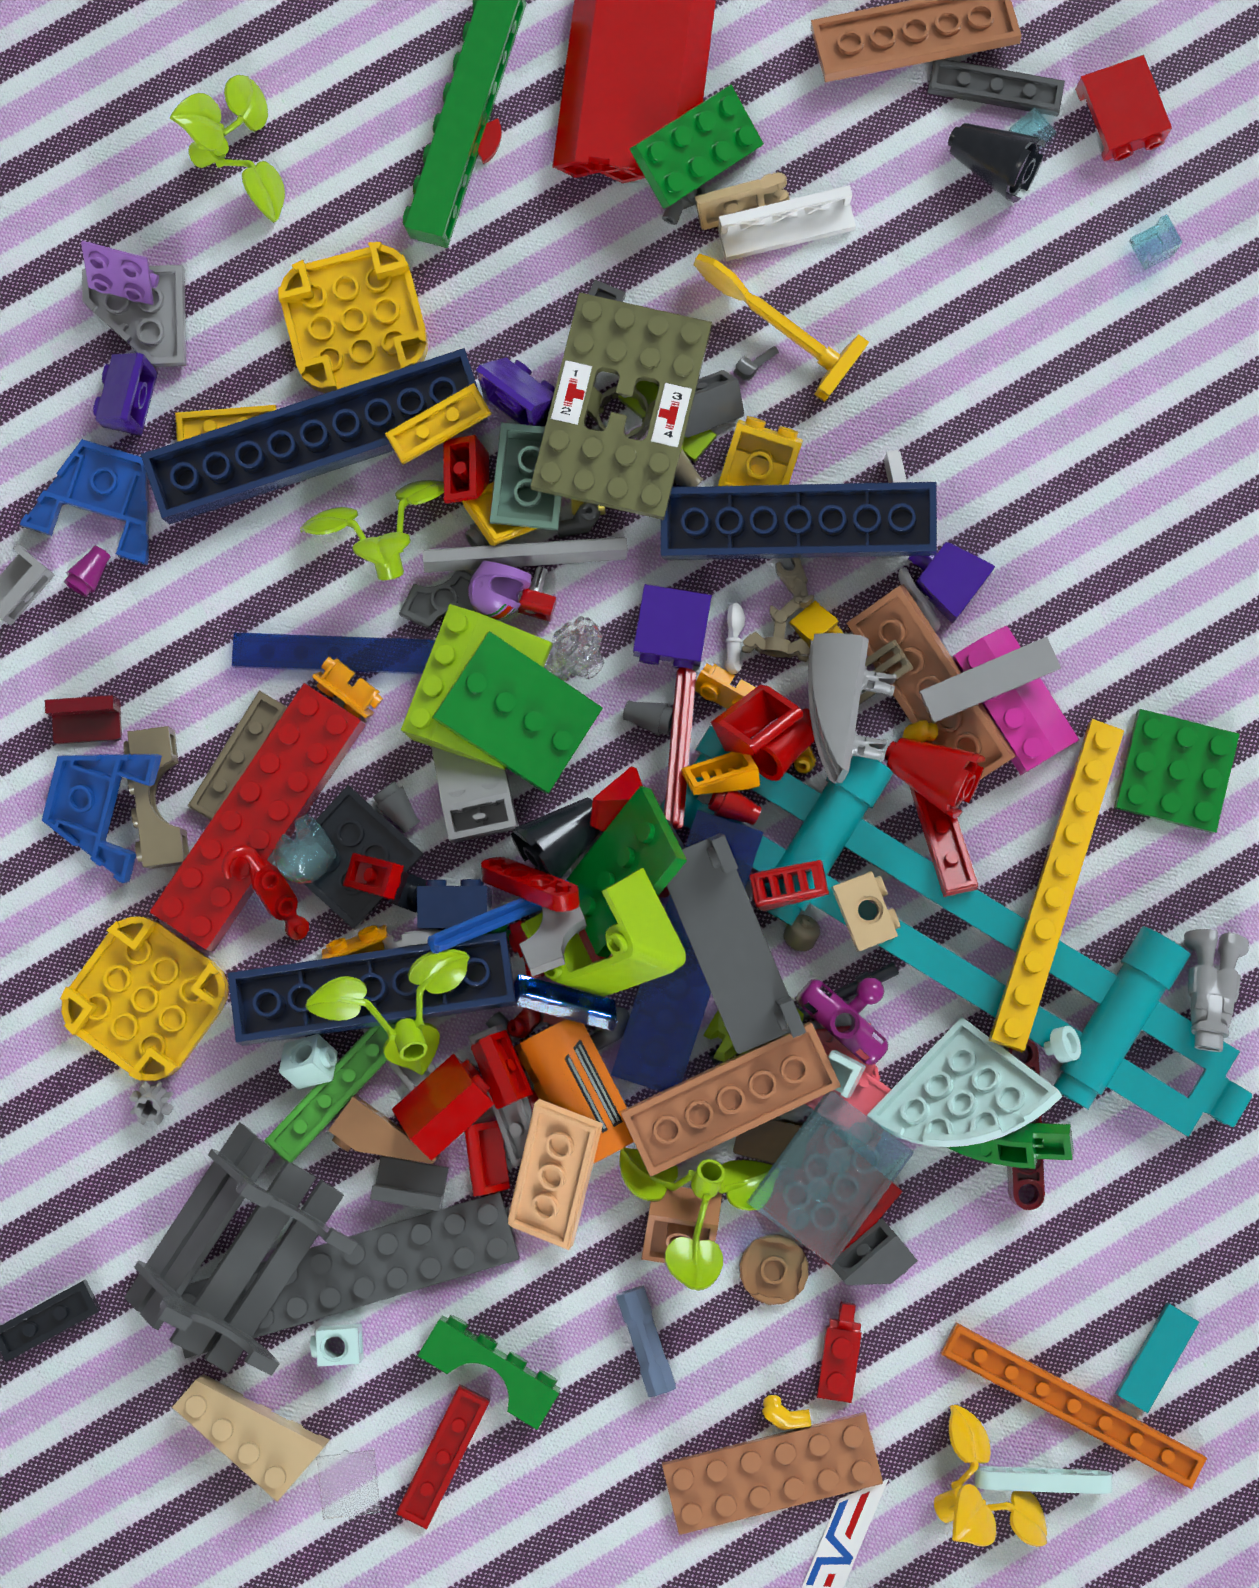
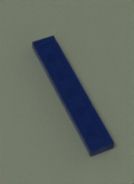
M233 632L232 667L325 671L321 666L328 657H331L333 660L339 659L354 672L423 674L435 640Z

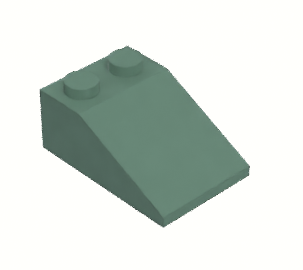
M501 422L490 523L558 531L562 497L534 491L530 487L545 427Z

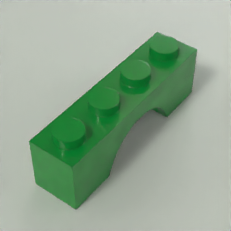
M442 1315L417 1356L446 1374L459 1366L470 1363L482 1364L492 1368L502 1377L506 1384L509 1396L507 1412L538 1430L559 1395L561 1388L555 1385L558 1380L543 1370H539L538 1374L526 1367L528 1362L520 1355L512 1351L507 1355L496 1348L498 1343L489 1336L480 1333L477 1337L466 1330L468 1324L454 1315H450L447 1318Z

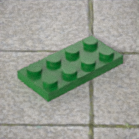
M729 85L630 148V151L662 208L665 209L764 145L734 88L732 85Z

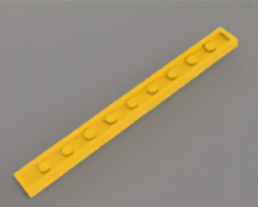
M1094 719L1088 724L988 1041L1019 1052L1025 1051L1124 734V730Z

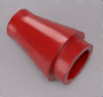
M737 790L713 793L708 803V809L714 811L715 816L745 822L752 826L756 823L762 809L761 806L756 805Z

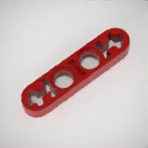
M492 857L481 862L482 881L488 885L556 912L571 911L580 905L578 886L505 857Z

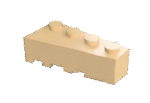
M205 1374L196 1379L172 1407L277 1502L330 1441L320 1434L316 1435L303 1428L301 1424L272 1412V1409L245 1398L243 1394Z

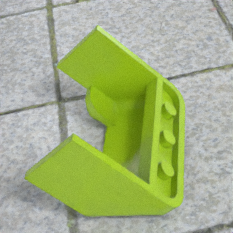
M644 868L635 871L602 891L617 921L616 924L609 927L606 931V943L612 955L608 958L592 962L578 933H576L565 947V964L548 970L544 974L556 983L605 997L670 974L684 965L686 961L684 947ZM543 911L520 924L528 939L539 929L543 919Z

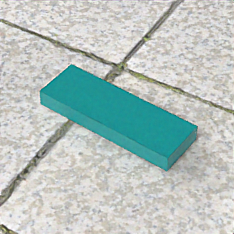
M1166 1303L1115 1394L1148 1413L1197 1328L1199 1321L1171 1304Z

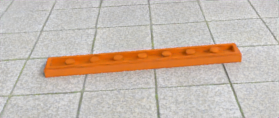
M957 1322L940 1352L946 1358L1191 1490L1207 1460V1457Z

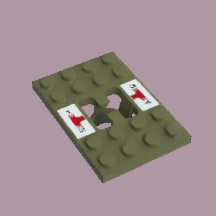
M579 292L530 486L531 490L665 520L712 322ZM609 372L618 375V385L608 389L603 395L594 387L598 373ZM639 381H649L659 386L656 400L649 405L646 398L636 388ZM618 396L637 399L642 409L646 412L645 417L642 418V425L630 431L629 434H625L627 415L611 412L606 428L600 420V415L604 411V406L611 401V397L612 399L618 398ZM587 414L597 422L599 431L591 430L584 426ZM648 430L647 437L644 440H640Z

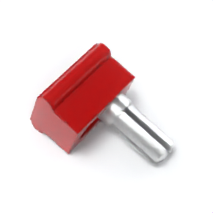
M537 567L531 587L523 589L519 600L521 605L518 608V613L551 622L556 606V597L542 593L547 569L543 568L537 586L541 573V567Z

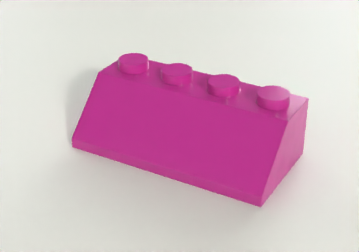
M1006 625L952 656V659L963 673L1021 647ZM1041 678L982 703L1015 753L1016 757L1011 759L1020 775H1023L1079 740Z

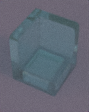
M1167 214L1160 217L1155 226L1131 237L1129 240L1144 270L1174 256L1183 243Z

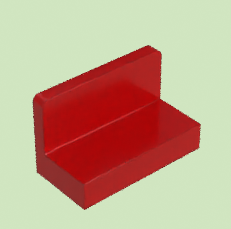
M506 1030L488 1035L471 1046L482 1077L491 1088L489 1093L496 1109L506 1107L533 1094Z

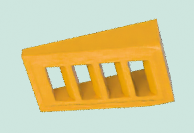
M730 752L681 769L682 775L693 795L745 790L760 786L758 767L751 755ZM702 777L703 781L697 782L696 778Z

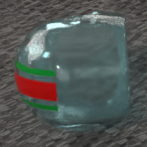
M304 814L295 821L296 839L293 841L288 836L282 835L277 841L274 852L275 864L279 872L288 880L299 884L318 880L327 872L336 858L335 849L327 834L310 815Z

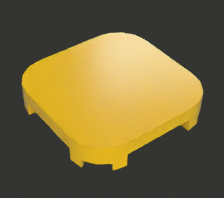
M368 242L369 247L309 263H304V260L298 261L291 265L292 269L284 276L281 286L278 287V296L296 361L295 364L303 380L314 390L328 393L425 360L428 352V335L413 278L404 255H401L394 248L383 245L381 242Z
M129 917L116 921L107 929L108 934L71 985L65 987L60 998L62 1000L61 1013L65 1021L64 1026L72 1035L80 1037L127 1071L129 1076L140 1081H159L172 1076L183 1066L219 1016L228 999V982L224 972L214 961L161 923L147 917Z

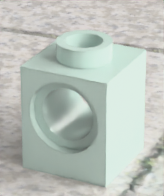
M319 1034L284 1043L279 1073L298 1090L333 1081L338 1051Z
M362 1324L320 1326L316 1330V1336H311L310 1341L312 1358L317 1357V1367L360 1364L364 1359ZM336 1336L343 1340L345 1344L343 1353L336 1354L329 1349L328 1340L330 1337Z

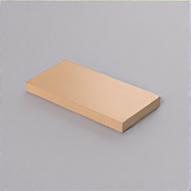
M541 1099L535 1102L508 1215V1225L510 1227L567 1250L573 1246L603 1123Z

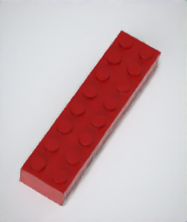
M304 683L150 910V913L205 950L215 951L255 891L251 884L250 869L244 857L236 858L230 867L232 877L226 879L222 872L224 856L235 846L247 845L254 848L262 858L273 864L275 861V847L277 848L276 845H278L279 840L283 841L279 850L280 854L283 843L285 842L286 845L366 725L359 718Z

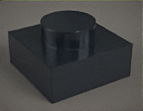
M402 871L401 882L396 891L394 900L389 898L388 903L417 913V886H426V880Z

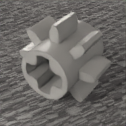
M144 1081L139 1087V1091H134L129 1097L132 1102H135V1106L130 1111V1114H136L141 1119L142 1125L146 1121L153 1120L159 1125L164 1119L163 1114L169 1115L174 1108L171 1104L167 1103L173 1092H167L162 1087L161 1081L157 1085L150 1086Z

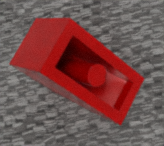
M476 435L448 439L443 442L444 502L449 504L478 499L489 484V452Z

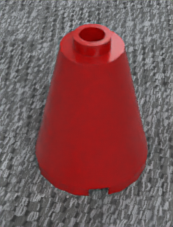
M900 738L897 742L892 741L884 757L888 761L887 767L896 776L947 816L955 819L963 812L958 809L961 802L969 803L972 799L984 770L983 767L978 765V762L985 761L984 756L975 752L907 738Z

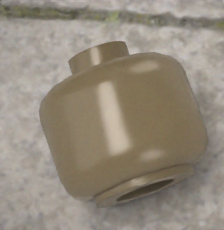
M799 914L792 926L787 924L783 938L792 949L801 952L809 951L814 947L821 933L820 926L812 917Z

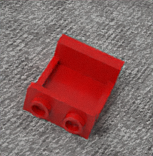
M1144 55L1081 76L1075 90L1079 100L1086 99L1104 146L1101 154L1103 161L1114 158V161H1120L1131 156L1135 150L1144 147L1146 150H1152L1165 143V139L1170 133L1172 126Z

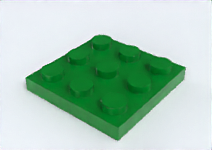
M1144 709L1137 710L1114 809L1213 834L1217 833L1240 734Z

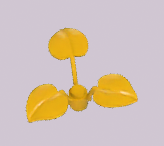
M958 1405L949 1406L951 1410L949 1419L951 1445L962 1461L970 1463L969 1469L958 1480L951 1482V1490L934 1498V1509L940 1520L945 1523L953 1521L952 1540L982 1547L991 1545L996 1538V1521L992 1511L1008 1510L1011 1512V1528L1023 1542L1035 1547L1046 1545L1047 1527L1045 1516L1039 1501L1030 1491H1013L1011 1493V1503L1004 1502L986 1505V1500L982 1499L979 1490L974 1485L966 1484L963 1486L977 1471L978 1463L985 1464L989 1462L991 1455L990 1441L985 1428L971 1412Z

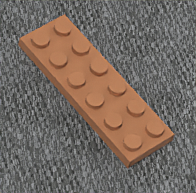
M909 0L811 20V31L825 82L1020 44L1022 36L1011 0Z
M903 584L846 624L854 635H862L869 639L868 657L890 641L896 640L913 666V669L893 683V686H895L893 696L911 723L920 720H927L928 723H932L919 692L962 672ZM890 651L874 662L875 668L895 655L894 652ZM899 661L883 673L892 674L900 669L902 664ZM982 703L936 722L935 724L938 726L936 740L932 742L925 741L926 743L975 752L984 756L985 761L978 762V765L984 768L981 779L1016 757Z
M811 1022L804 1024L807 1033L795 1038L790 1033L785 1034L620 1111L650 1177L841 1087Z
M865 1412L662 1463L679 1535L883 1484Z

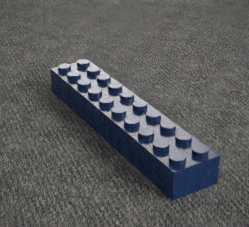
M465 348L142 453L141 457L161 518L170 525L392 452L394 449L385 435L386 432L474 383L477 387Z

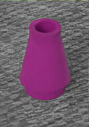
M94 545L83 558L66 572L68 576L64 583L79 595L87 597L90 592H95L111 556L102 548Z

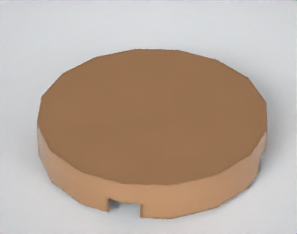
M766 1234L753 1240L744 1250L740 1260V1278L745 1289L755 1300L768 1305H782L794 1299L804 1289L808 1279V1261L802 1248L792 1239L780 1234Z

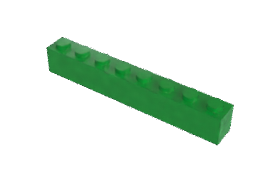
M473 0L472 9L474 13L471 22L467 21L463 29V47L461 52L455 54L453 60V78L451 83H446L443 91L444 105L442 112L437 113L434 118V136L431 144H427L424 149V167L421 175H417L414 180V198L411 206H407L404 211L403 225L410 239L444 248L449 247L478 157V148L486 123L489 122L527 4L526 0Z

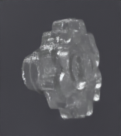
M582 616L578 617L573 624L566 622L552 637L551 643L553 645L546 660L545 669L563 681L570 674L586 679L595 677L604 665V659L601 657L599 650L603 637L598 631L599 626L589 617L584 618Z

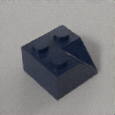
M481 879L460 880V886H447V880H426V886H417V928L420 930H445L492 910V889L484 885Z

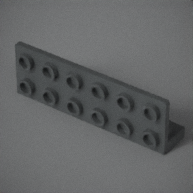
M719 833L683 848L682 851L687 862L669 882L667 888L735 1051L741 1054L788 1033L793 1038L807 1033L794 1001L788 995L737 872L738 866L725 835Z

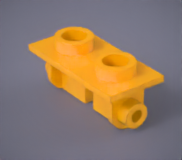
M328 657L321 666L325 672L322 673L320 671L312 675V678L318 681L316 685L318 689L330 697L336 695L345 702L343 707L355 717L360 718L363 716L368 718L372 716L374 712L369 707L372 706L376 709L383 698L378 695L380 691L361 677L354 686H351L349 681L355 675V672L339 659L333 660L331 657Z
M706 663L696 680L695 691L706 700L713 701L728 709L756 687L741 679L735 688L730 685L735 675L730 674L715 663L713 666Z
M386 924L380 927L376 925L368 926L360 930L357 936L347 940L345 938H338L326 945L325 949H322V959L384 950L383 940L388 937Z

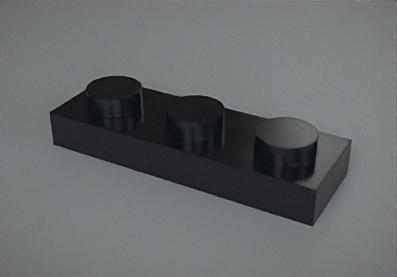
M87 1280L81 1281L0 1325V1352L5 1362L100 1312L101 1308Z

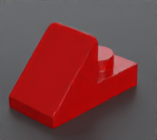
M353 853L343 886L394 900L401 882L404 866Z

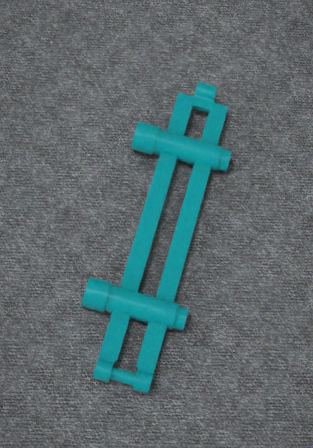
M709 726L695 750L699 753V756L694 764L730 753L724 750L713 726ZM853 756L850 761L849 772L843 783L834 784L827 776L826 782L828 783L822 793H819L787 772L779 781H771L759 774L760 786L751 790L803 821L787 849H784L740 821L715 816L714 811L708 809V804H703L697 800L699 795H693L687 784L684 826L705 839L719 833L724 834L733 856L758 872L817 860L822 861L829 895L767 910L768 913L786 924L792 926L801 911L805 912L808 905L812 904L846 925L831 888L840 883L828 876L829 871L845 847L1015 953L1017 952L1026 919L979 890L943 897L933 862L862 819L868 808L872 809L894 774L891 769L880 761ZM698 777L696 778L697 782L703 781V778ZM664 798L663 802H662L661 805H660V808H661V810L663 811V813H664L665 798ZM812 871L807 872L809 889H814ZM798 875L792 876L795 892L801 891ZM784 879L778 880L781 895L787 894ZM765 883L767 897H772L770 883ZM864 900L858 907V913L864 920H872L877 914V907L872 902ZM899 920L901 927L896 929L898 937L877 944L996 1018L1006 987L1000 981ZM1142 926L1121 960L1122 967L1117 975L1059 940L1049 974L1098 1003L1097 1008L1082 1032L1072 1027L1079 1037L1081 1054L1077 1060L1062 1063L1059 1068L1061 1074L1053 1086L1062 1095L1089 1110L1097 1095H1102L1106 1087L1187 1137L1191 1134L1203 1112L1224 1125L1231 1127L1236 1125L1252 1098L1251 1092L1226 1077L1240 1051L1224 1041L1222 1052L1196 1049L1194 1047L1195 1034L1191 1032L1192 1022L1159 1002L1165 990L1169 991L1191 956L1187 950L1164 935ZM1038 1006L1029 1039L1044 1048V1043L1050 1041L1053 1029L1071 1025ZM1141 1030L1204 1068L1188 1097L1124 1059Z

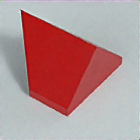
M629 767L593 798L590 826L604 832L638 788L643 786L637 768Z

